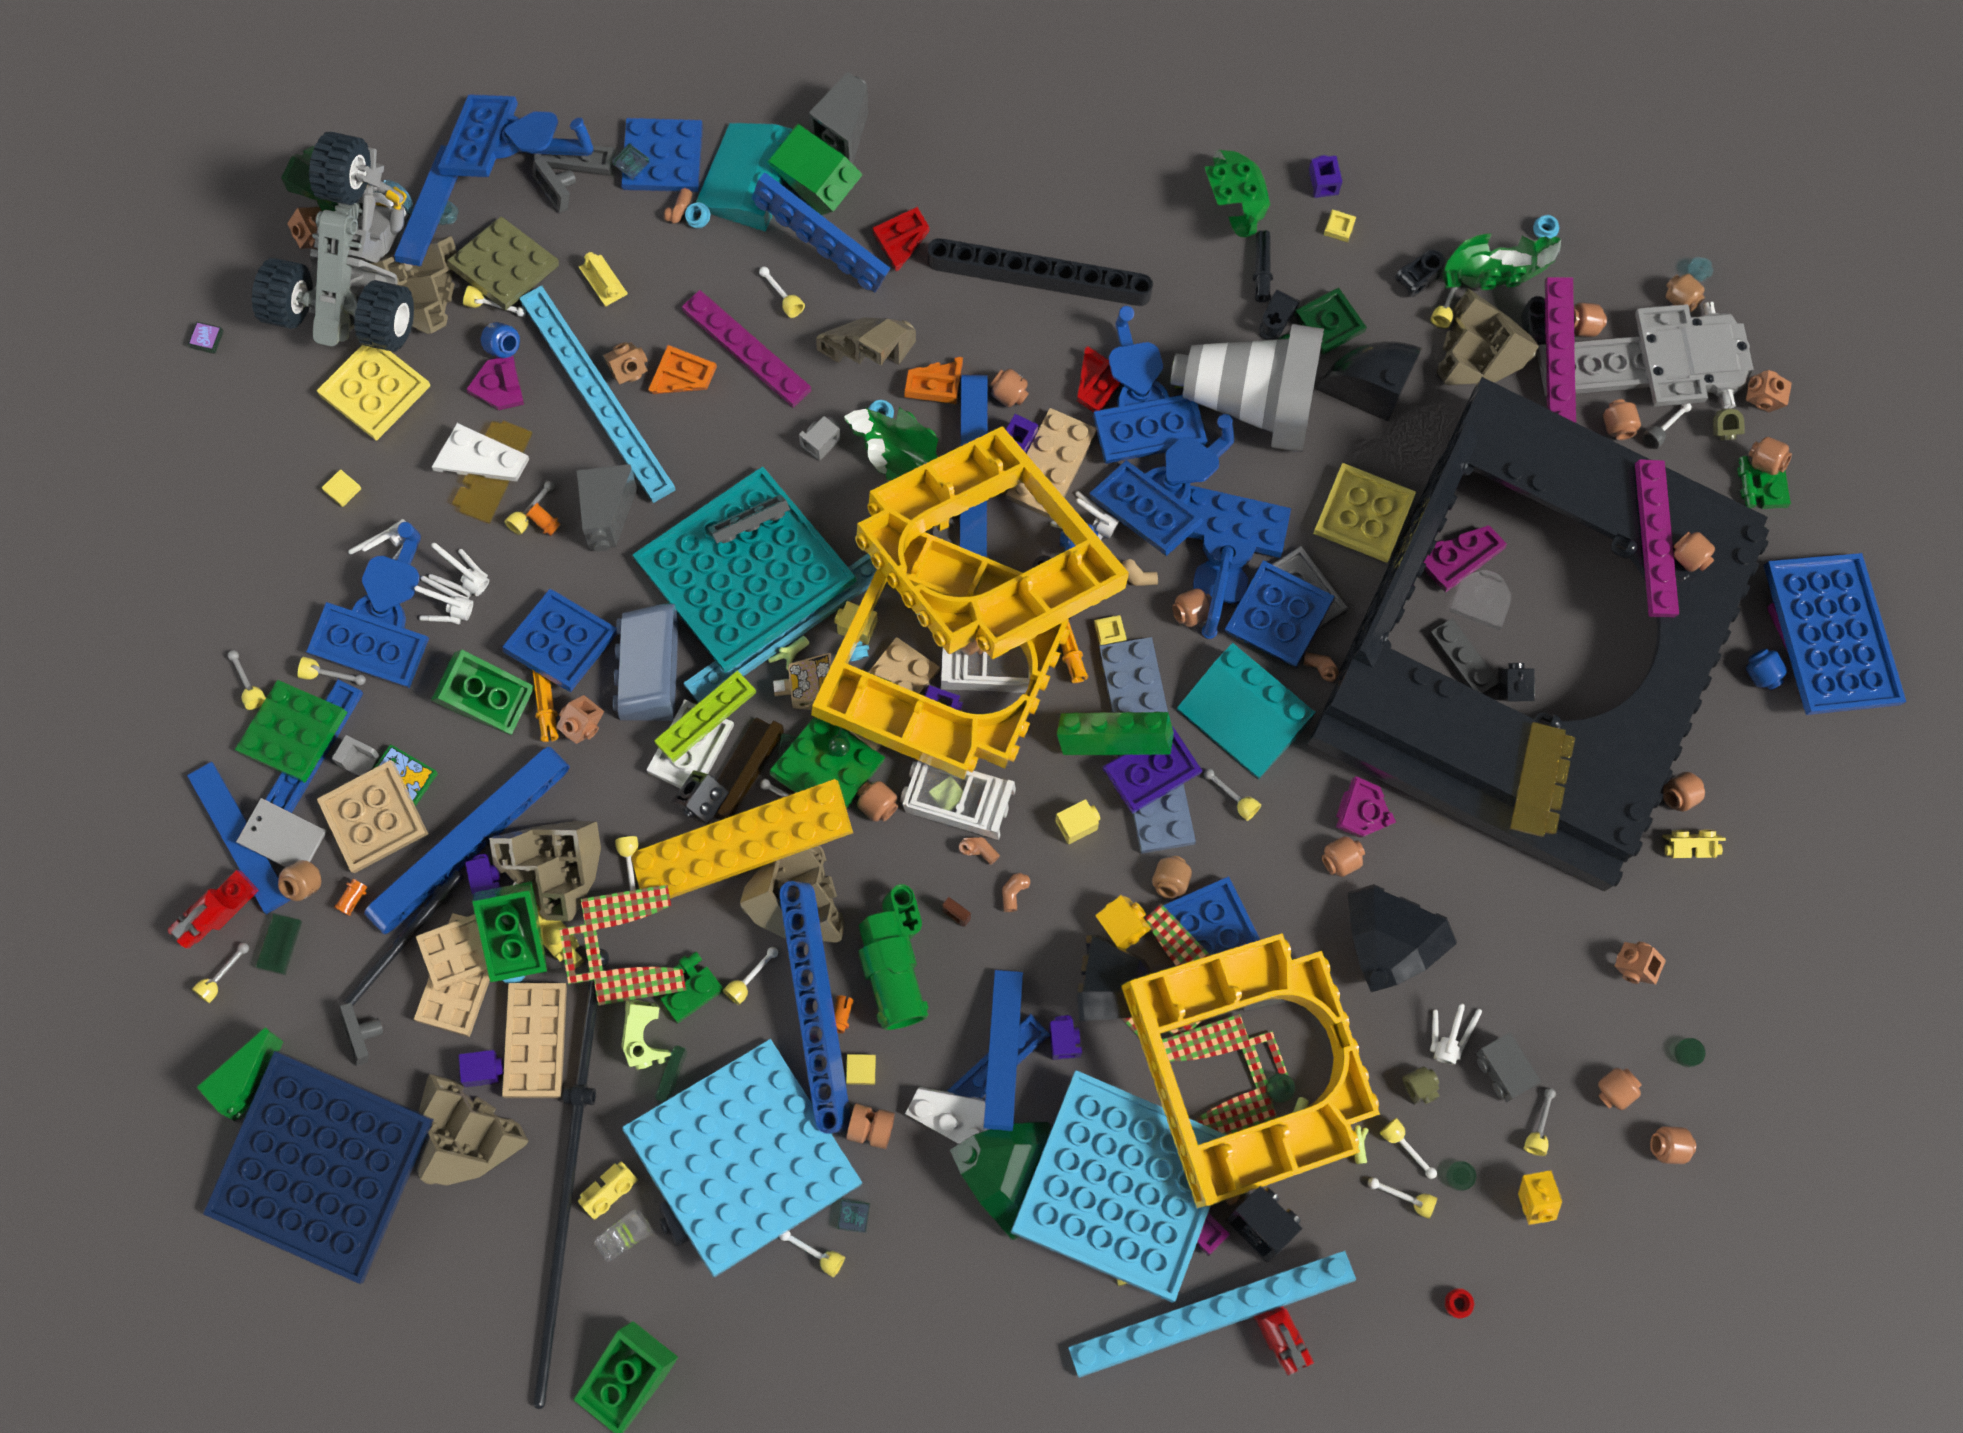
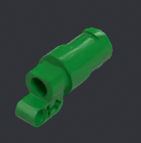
M904 884L895 886L883 898L882 906L884 912L868 916L858 925L864 947L859 950L858 954L865 979L870 980L879 1010V1013L876 1015L878 1023L881 1024L884 1030L905 1028L922 1022L928 1017L929 1007L927 1001L922 999L914 970L917 962L910 941L921 930L922 919L913 890ZM894 896L899 897L902 900L903 905L898 904L895 901Z

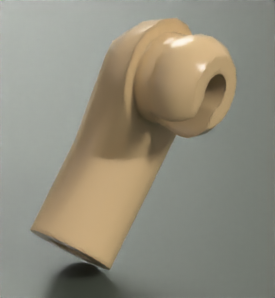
M1132 559L1123 561L1122 565L1129 572L1127 580L1132 585H1158L1157 572H1143Z

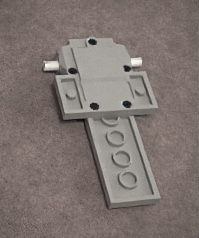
M1706 302L1702 305L1705 315L1700 317H1691L1688 304L1637 309L1635 316L1640 337L1575 342L1576 394L1650 387L1653 404L1656 407L1702 403L1708 399L1707 392H1710L1718 397H1723L1724 408H1733L1736 406L1733 394L1745 386L1748 377L1754 370L1744 323L1737 324L1731 314L1715 313L1713 302ZM1538 345L1539 347L1536 352L1544 394L1547 396L1546 345Z

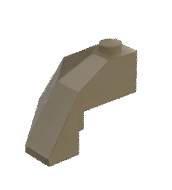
M452 236L431 240L421 266L395 262L394 255L396 250L385 254L377 263L365 261L396 274L397 285L405 286L411 291L414 301L413 327L426 334H431L446 326L448 315L445 314L446 304L452 300L455 285L451 282L453 270L448 267L447 261L457 253Z
M1467 289L1453 308L1452 320H1454L1452 331H1448L1443 346L1446 356L1439 363L1437 373L1446 385L1478 383L1481 377L1497 382L1522 369L1535 356L1539 346L1511 318L1472 290Z
M864 317L819 334L816 338L817 350L838 363L845 355L858 364L866 356L879 365H882L886 358L899 365L916 342V330L905 320L897 321L888 318Z
M572 821L541 825L489 838L494 866L501 873L506 872L514 881L513 885L532 882L536 905L541 909L539 913L546 920L570 921L573 919L581 905V899L585 898L596 878L601 851L597 821Z
M820 845L761 866L744 887L740 902L743 912L749 915L756 925L783 938H786L780 902V889L788 881L807 882L814 888L823 941H841L845 926L843 915L837 910L833 902V898H836L837 894L832 877H826L823 863L827 860L824 850ZM799 889L795 892L796 900L799 898ZM803 916L800 918V927H801V928H802L803 925H804Z
M429 1074L419 1112L433 1118L434 1121L414 1165L420 1180L427 1184L437 1183L447 1186L481 1177L526 1146L528 1139L521 1125L511 1118L508 1120L495 1115V1107L480 1097L473 1100L464 1094V1087L456 1081Z

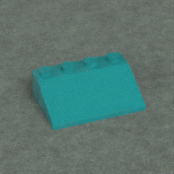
M730 123L696 203L705 204L709 208L711 215L766 232L773 215L768 211L759 209L751 198L757 182L764 172L785 187L786 181L767 161L792 129L777 124Z
M1234 643L1212 664L1176 709L1257 779L1262 777L1311 723L1316 713Z

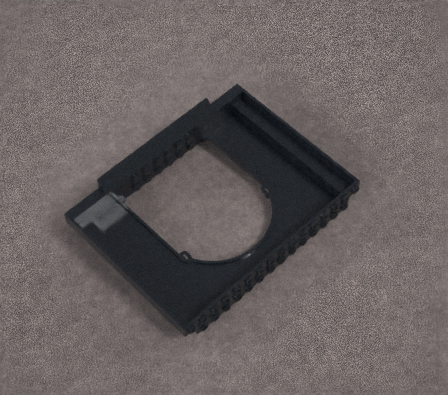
M1481 377L1470 395L1444 453L1438 459L1340 667L1339 674L1334 680L1336 684L1308 744L1604 892L1613 886L1616 887L1623 876V872L1620 871L1623 862L1626 863L1632 856L1636 857L1642 848L1641 836L1643 832L1648 831L1652 824L1653 818L1650 817L1653 808L1656 809L1662 800L1663 794L1660 793L1663 784L1666 785L1672 776L1673 770L1670 769L1672 762L1676 761L1682 752L1683 747L1680 746L1682 738H1685L1692 728V723L1690 722L1692 714H1696L1702 704V700L1699 699L1702 691L1708 688L1712 677L1709 674L1721 658V653H1719L1721 645H1724L1730 637L1731 631L1728 628L1730 623H1733L1740 613L1738 604L1740 599L1743 600L1749 591L1750 585L1747 583L1759 567V563L1756 562L1758 556L1762 555L1767 548L1769 541L1766 540L1769 529L1764 526L1768 517L1665 467L1673 546L1687 532L1691 534L1700 532L1715 547V551L1711 555L1714 561L1704 571L1698 568L1693 572H1689L1674 558L1679 615L1675 618L1656 617L1657 643L1651 666L1642 683L1626 701L1606 713L1583 720L1561 721L1557 715L1551 716L1547 713H1539L1535 719L1524 715L1391 649V642L1387 639L1396 623L1400 622L1405 612L1403 606L1406 601L1410 600L1416 588L1414 583L1417 578H1420L1426 567L1424 561L1432 553L1437 543L1435 538L1442 531L1447 521L1445 516L1457 500L1458 496L1454 495V492L1462 475H1470L1472 471H1475L1613 539L1611 543L1612 552L1622 558H1630L1645 580L1635 463L1639 459H1651ZM1617 545H1620L1626 549L1622 550L1618 548ZM1541 719L1549 722L1550 724L1546 725L1540 721Z

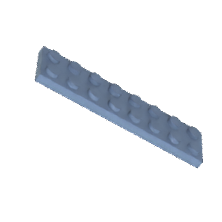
M1152 637L1099 646V654L1112 713L1168 712ZM1184 784L1133 814L1141 854L1190 846L1196 843Z

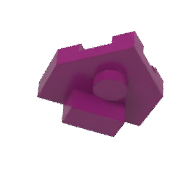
M514 357L487 360L468 386L467 392L489 403L490 406L497 410L524 405Z
M1357 776L1353 777L1348 791L1343 794L1336 815L1339 818L1336 828L1362 838L1396 823L1392 812H1389L1383 799L1385 796L1381 787Z

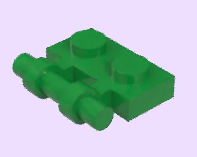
M1748 456L1738 458L1739 467L1737 472L1738 477L1742 480L1741 498L1745 500V506L1754 508L1757 506L1756 499H1760L1762 509L1789 507L1791 502L1786 471L1770 475L1750 465ZM1752 478H1757L1758 488L1753 486Z
M697 952L688 957H682L678 960L679 964L673 967L682 969L683 974L686 972L689 975L690 979L685 981L686 990L669 993L661 998L662 1003L677 1024L723 992L722 986L708 967H705L700 972L695 970L694 966L702 961Z

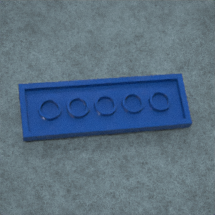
M764 172L759 178L751 198L759 209L768 211L775 216L776 221L780 225L788 226L796 232V236L801 241L809 242L817 248V252L822 257L830 258L843 273L851 274L863 288L872 290L874 293L878 290L891 269L767 173Z

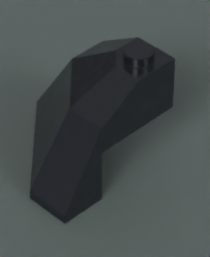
M1375 884L1348 892L1352 937L1360 968L1371 993L1399 985L1422 973L1457 944L1447 917L1437 912L1433 914L1420 908L1421 905L1400 896L1398 898L1384 891V888Z
M1087 935L1085 942L1087 955L1083 956L1081 974L1085 975V981L1083 984H1078L1077 989L1079 1021L1132 1018L1121 985L1131 980L1154 974L1147 962L1124 948L1117 947L1116 944L1100 935Z

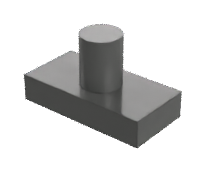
M543 157L534 160L532 177L559 213L568 210L570 193L566 187L576 183L573 172L568 169L555 174Z
M352 1003L341 1005L339 1015L355 1064L359 1066L368 1063L369 1054L364 1040L383 1034L380 1020L376 1018L358 1024Z

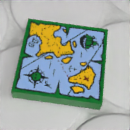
M390 744L374 768L392 760L416 807L438 773L436 770Z

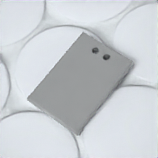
M261 798L236 843L284 867H288L300 860L310 862L327 830Z

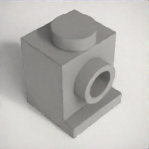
M825 416L818 422L814 421L807 429V434L803 431L799 434L800 446L820 461L841 440L838 423L833 418H826Z

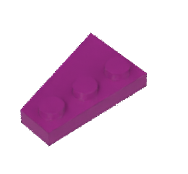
M1490 525L1461 534L1458 538L1446 542L1443 540L1436 543L1430 556L1428 555L1425 559L1426 567L1424 571L1446 593L1503 551L1507 543Z

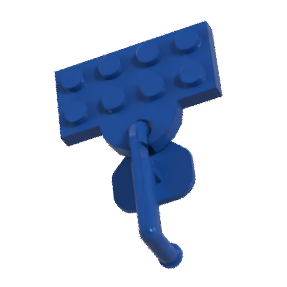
M468 95L438 169L441 175L489 177L496 159L509 157L518 151L532 154L589 156L594 148L583 123L584 121L580 117L570 123V128L576 132L578 139L553 138L558 125V119L554 113L531 112L519 119L517 116H513L518 105L515 96Z
M1123 306L1119 311L1115 326L1121 347L1115 348L1109 356V365L1113 378L1125 385L1118 398V407L1093 413L1105 464L1165 453L1178 440L1186 437L1193 438L1202 445L1207 443L1198 403L1183 398V395L1169 397L1166 388L1158 381H1155L1163 369L1160 351L1157 346L1149 342L1133 344L1128 321L1134 317V310L1130 306Z
M1223 414L1218 418L1217 424L1222 430V436L1209 448H1206L1190 437L1178 440L1166 451V467L1154 468L1145 474L1126 460L1090 492L1091 500L1167 556L1203 523V516L1187 505L1191 497L1190 483L1207 480L1219 468V457L1234 443L1232 417L1228 414Z
M1191 486V497L1187 505L1203 516V523L1188 537L1203 540V550L1209 561L1197 567L1193 588L1201 589L1205 594H1210L1212 597L1207 621L1202 628V635L1207 639H1212L1218 633L1217 626L1223 602L1238 603L1247 590L1248 577L1240 567L1252 559L1254 552L1281 558L1291 508Z
M402 522L399 524L397 531L401 537L406 539L398 559L394 560L385 556H376L369 561L362 577V583L368 595L358 600L352 610L326 602L306 652L312 656L410 689L429 638L420 633L405 629L406 617L404 609L400 604L413 597L415 593L414 587L419 583V573L411 566V562L421 540V534L409 522Z

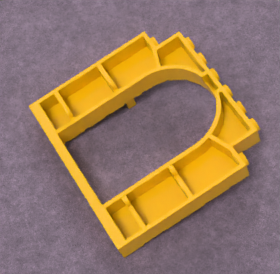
M1003 426L871 490L868 504L871 517L857 524L855 540L858 547L862 551L865 550L871 556L874 567L882 570L890 587L896 588L904 604L908 608H912L917 614L920 624L930 629L936 644L939 647H943L948 654L963 648L970 642L976 641L980 650L986 652L993 660L1010 649L1034 638L1036 635L1057 626L1077 613L1124 590L1129 575L1125 567ZM1020 483L1024 484L1076 545L986 593L971 597L947 596L934 592L922 584L914 586L906 575L907 565L904 553L912 540L933 526H937L939 532L948 528L949 518L957 516L969 510V508L975 507Z
M926 532L912 540L904 553L907 565L906 575L914 586L922 584L934 592L947 596L971 597L980 595L1023 574ZM877 569L812 705L811 715L861 735L873 742L882 744L899 753L913 757L937 769L944 770L961 779L965 778L968 771L973 773L979 758L1005 769L1008 761L1014 762L1020 746H1017L1016 742L1019 736L1024 738L1030 723L1026 720L1029 713L1034 715L1040 699L1036 697L1039 690L1045 691L1051 677L1046 675L1049 667L1055 668L1061 654L1057 652L1059 644L1065 645L1071 631L1066 629L1069 619L1019 645L1027 657L1030 673L1029 685L1025 694H1022L1012 705L998 712L989 714L965 713L848 664L887 582L882 570Z
M1283 933L1131 980L1121 985L1197 1208L1223 1201L1257 1189L1260 1185L1263 1187L1359 1153V1140L1350 1124L1380 1114L1378 1099L1371 1091L1368 1082V1071L1362 1065L1358 1054V1043L1352 1037L1349 1029L1348 1015L1343 1011L1339 1001V990L1333 984L1329 973L1330 965L1328 960L1323 956L1322 951L1292 960L1290 956L1291 947L1288 941L1284 939ZM1284 999L1304 1006L1326 1029L1334 1056L1330 1082L1322 1095L1314 1103L1302 1110L1198 1145L1160 1034L1265 1000Z

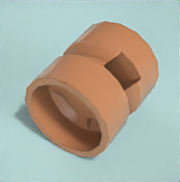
M856 1103L848 1128L847 1140L861 1144L867 1140L870 1146L886 1150L895 1113L881 1109L875 1113L871 1107Z

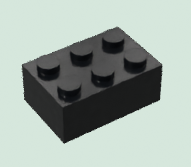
M1260 1185L1226 1221L1268 1262L1279 1254L1303 1228L1299 1225L1301 1222L1299 1217L1290 1209L1285 1211L1278 1203L1279 1197L1270 1188L1266 1187L1264 1189Z

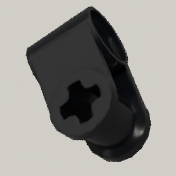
M1429 250L1401 268L1394 279L1397 282L1400 281L1407 288L1410 297H1415L1440 277L1445 262L1444 256L1437 250ZM1426 264H1433L1436 268H1430Z
M1277 289L1263 315L1259 327L1260 336L1264 340L1278 339L1287 323L1292 319L1300 300Z
M1535 296L1529 299L1521 313L1523 330L1534 339L1537 345L1546 344L1545 298ZM1531 309L1537 310L1540 315L1534 314Z

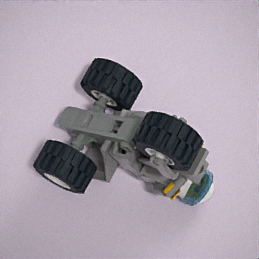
M330 131L325 132L318 139L310 160L309 179L311 189L319 199L337 202L338 206H335V211L324 210L317 214L316 226L318 229L317 234H313V238L315 239L314 247L318 248V250L311 249V272L306 265L273 257L265 260L254 280L252 308L256 319H259L260 322L288 329L297 328L299 324H302L308 311L315 313L313 339L319 344L335 346L339 341L347 340L350 331L355 328L356 337L359 339L360 344L397 352L398 349L403 347L412 328L414 318L412 293L407 287L397 285L396 274L363 260L377 263L380 258L389 252L398 232L403 228L404 221L413 212V203L410 195L401 185L390 180L381 181L384 165L376 163L377 150L368 147L363 138Z

